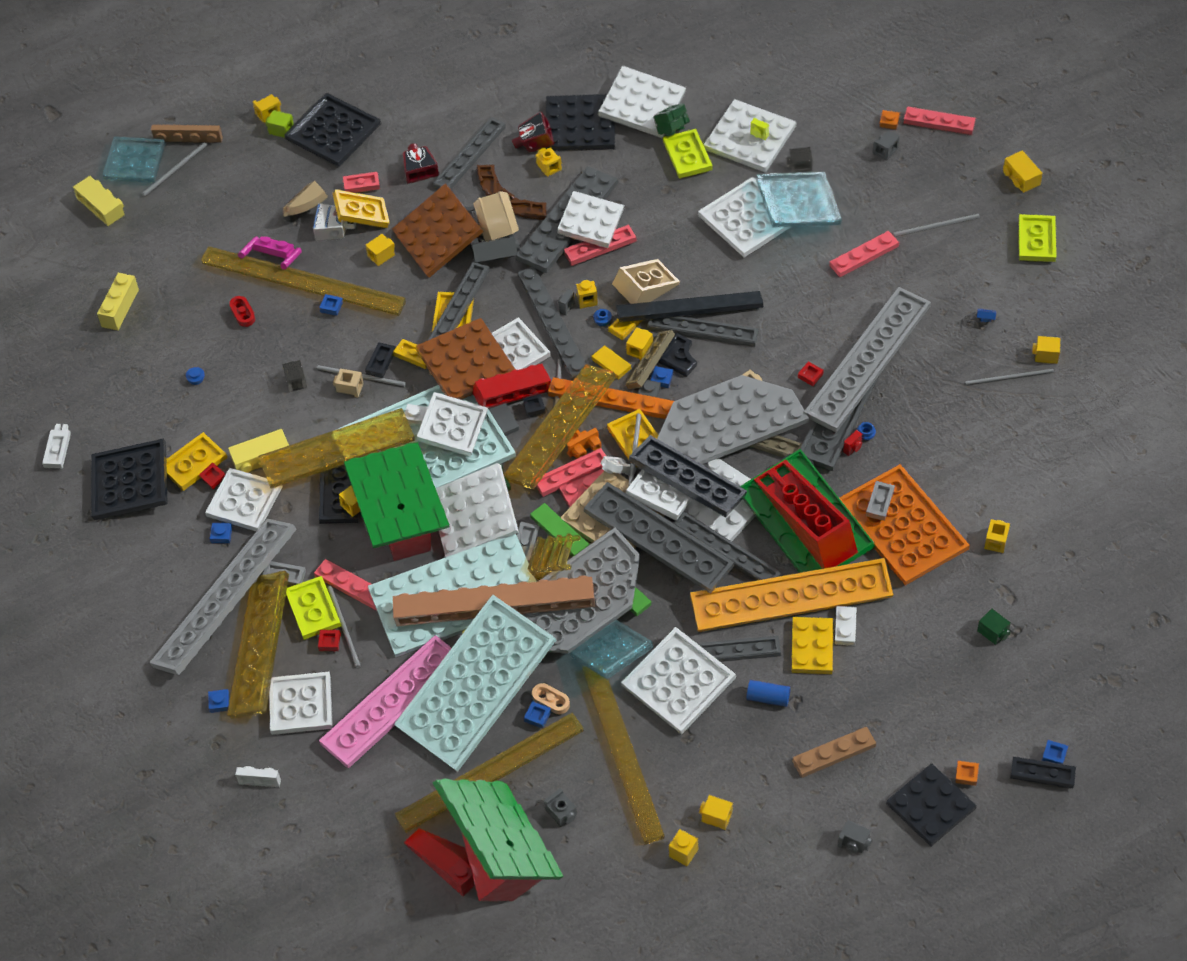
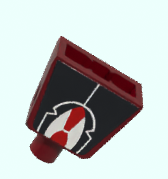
M542 112L537 113L518 126L520 136L512 139L516 149L524 146L530 153L554 145L549 122Z
M410 144L408 150L403 152L407 184L439 176L438 164L426 146L418 148L417 144Z

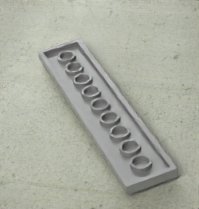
M898 287L806 408L804 413L808 415L809 419L837 433L930 308L931 302Z
M266 519L149 662L151 666L180 675L205 642L209 640L213 632L221 625L226 616L233 610L238 601L257 580L259 575L268 567L272 559L280 552L284 544L297 530L295 526L290 523Z

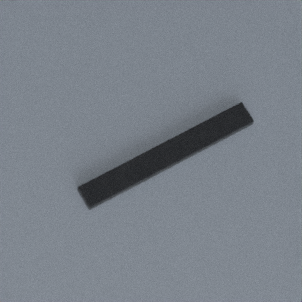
M760 291L616 305L619 322L763 308L764 302Z

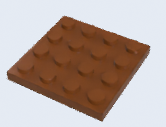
M446 183L392 228L393 232L429 278L484 232Z
M482 318L416 345V351L444 394L462 400L472 396L474 383L479 379H486L497 374H505L515 370Z

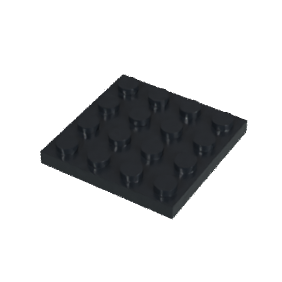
M326 92L284 136L285 140L340 167L381 125V121L379 118Z
M608 94L546 96V119L549 122L554 140V145L546 147V149L550 147L553 151L615 149V121L598 116L599 110Z
M164 438L91 454V516L94 520L168 504L166 442Z

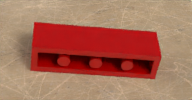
M543 364L530 365L527 368L515 369L505 374H497L494 377L479 379L474 383L472 394L478 405L490 408L548 392L551 379Z

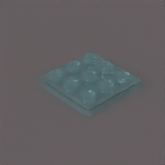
M114 137L103 171V179L155 183L165 147L164 139Z
M615 620L570 652V655L600 676L609 679L654 647L651 640Z

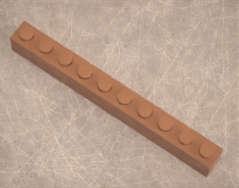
M579 576L571 579L559 578L551 581L539 580L531 583L519 582L511 585L503 583L490 587L483 585L470 589L462 587L458 590L450 591L442 589L438 592L430 593L426 591L419 592L418 594L402 593L398 596H393V618L396 626L474 619L492 595L520 614L595 607L592 576Z

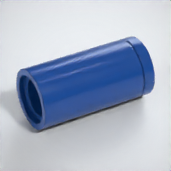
M750 680L747 700L787 707L791 687Z

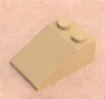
M658 259L620 267L612 285L630 304L655 300L679 285L680 281Z

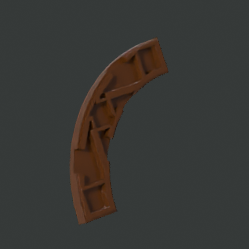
M477 165L479 183L486 196L496 194L499 191L508 193L514 215L536 220H544L546 218V202H533L516 198L515 195L500 185L494 165Z

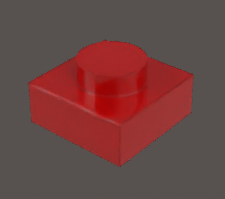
M808 361L799 371L798 378L814 386L823 376L824 370Z
M856 430L844 441L843 453L850 456L854 451L857 452L861 448L862 433Z
M213 462L199 474L200 478L212 489L216 488L226 475Z
M320 630L318 650L339 651L340 630Z

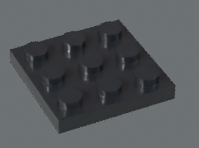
M932 763L886 802L931 847L972 813L977 806Z

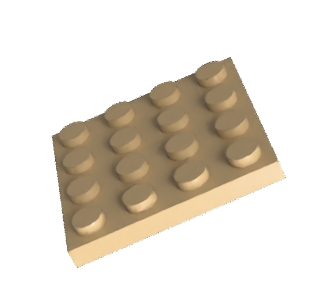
M604 471L561 516L572 529L591 543L598 540L611 529L584 513V507L607 482L626 493L629 487V480L619 473L613 472L610 474ZM650 508L651 510H653V511L656 512L657 514L661 515L662 517L665 516L664 514H662V513H660V512H658V511H656V510ZM628 541L634 549L637 547L636 545Z

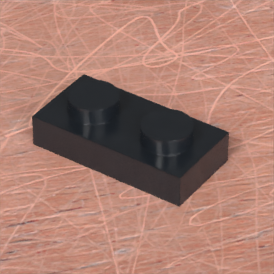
M378 342L365 369L366 375L383 378L394 357L393 351L396 346Z

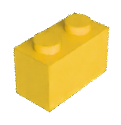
M1023 150L1005 158L1004 174L1009 176L1014 185L1023 193L1041 185L1043 173Z

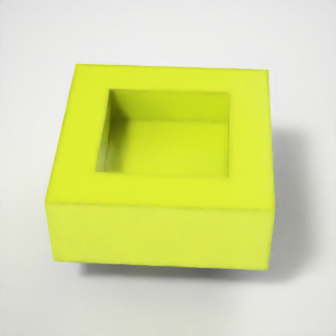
M753 118L750 124V134L766 140L769 136V124Z

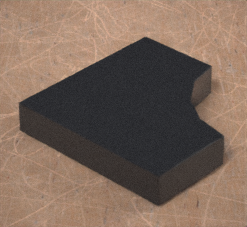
M676 333L658 362L687 377L697 366V361L692 358L689 352L692 341Z

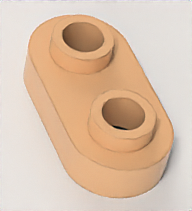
M541 683L532 690L533 701L551 708V712L564 714L569 710L570 702L568 696L557 689Z

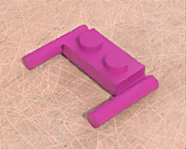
M261 236L260 238L254 237L238 253L239 258H244L254 249L255 251L282 257L285 260L280 264V267L285 270L302 253V250L299 247L294 249V245L286 241H278L270 237Z

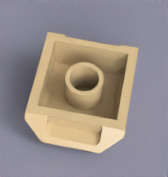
M313 181L307 184L283 207L284 217L300 214L314 208L328 196Z
M499 191L496 194L478 198L473 203L480 227L484 231L483 237L485 241L508 236L519 230L508 193Z

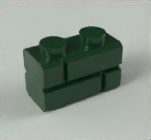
M685 104L671 105L653 116L654 122L657 124L658 134L671 136L676 134L675 131L684 129V125L690 122L688 114H686Z

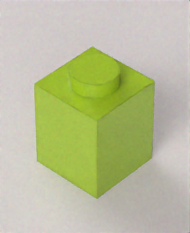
M273 110L266 119L269 134L285 138L284 135L294 125L291 114Z

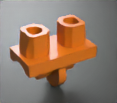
M596 428L588 432L586 430L580 432L578 429H574L572 431L573 437L569 438V442H567V454L570 458L574 456L578 459L587 455L585 449L589 447L592 451L602 448Z

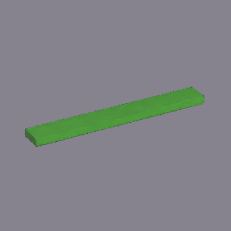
M545 503L530 514V518L572 557L590 545ZM636 587L633 607L630 611L638 616L651 606L652 601Z

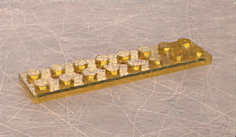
M585 364L504 473V477H506L508 482L534 490L617 377L613 371Z
M400 408L259 455L258 457L269 487L272 489L343 465L349 459L364 457L371 453H379L389 448L415 441V437L403 409Z
M285 570L261 575L250 587L227 714L231 719L266 713L289 574Z

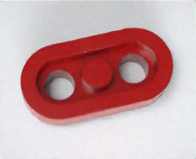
M243 296L233 297L229 305L238 324L242 327L253 325L255 314L247 299Z

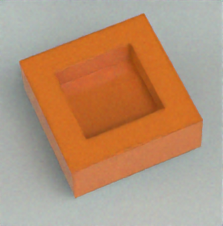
M883 110L879 127L897 130L900 113Z
M958 761L955 783L976 786L979 763Z

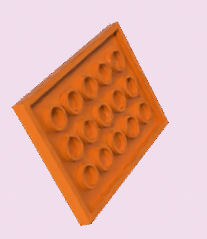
M901 464L839 497L875 544L874 549L882 558H885V562L905 586L969 550L970 545ZM876 481L895 485L885 521L866 516Z

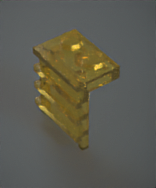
M560 534L556 538L547 536L546 539L538 537L528 571L539 581L551 572L571 570L572 566L570 564L566 565L573 541H580L581 537L579 535L572 536L571 534H567L565 537H562Z

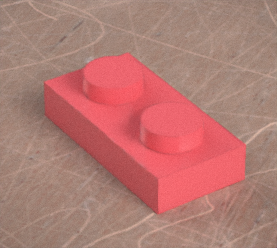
M378 172L343 176L344 189L347 192L357 193L380 189Z

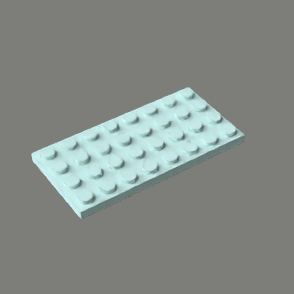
M514 534L368 585V590L396 658L420 649L435 635L444 640L461 634L462 630H466L474 619L396 626L393 618V596H398L402 593L418 594L422 591L429 593L438 592L442 589L449 591L458 590L462 587L470 589L483 585L490 587L503 583L508 585L519 582L531 583L536 582L517 535Z
M492 595L394 725L458 772L556 642V638Z

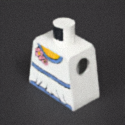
M318 203L313 227L315 241L342 239L346 229L356 228V223L338 220L335 206Z

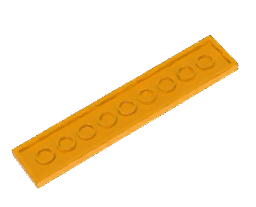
M885 558L718 587L711 594L706 590L690 592L697 630L698 632L826 610L836 608V606H848L892 598L893 591Z

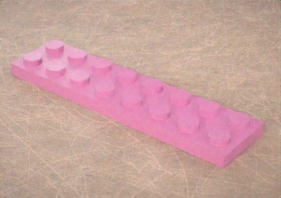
M436 635L432 637L319 740L320 745L349 769L395 726V722L452 648Z

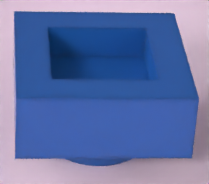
M325 294L319 307L320 312L337 316L343 304L342 297Z
M978 308L977 318H980L982 322H991V319H996V311Z
M655 366L651 381L660 382L661 387L669 389L673 377V369Z
M212 523L211 543H230L232 524Z
M229 689L208 692L210 713L230 711Z
M532 701L524 716V722L543 729L551 714V708Z
M1048 740L1042 761L1063 764L1068 746Z

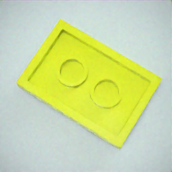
M696 129L663 137V143L679 179L712 170V163Z
M1019 214V260L1056 262L1055 216Z
M322 576L285 589L286 596L304 640L319 635L320 630H332L341 627L340 620Z

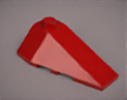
M421 828L417 829L404 841L407 847L460 895L464 896L475 886L465 847Z

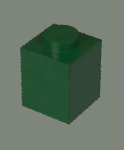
M990 609L979 620L977 631L997 645L1001 640L1005 641L1010 635L1011 622L994 609Z

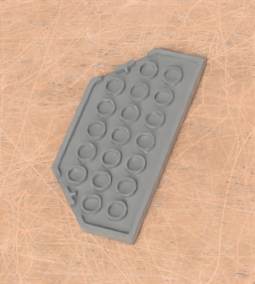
M740 375L674 401L657 439L696 462L705 464L809 422V417L804 413L805 410L792 389Z
M616 527L541 579L551 581L559 578L571 579L579 576H592L594 585L595 607L522 614L556 638V642L548 652L569 654L632 609L640 557L639 553Z

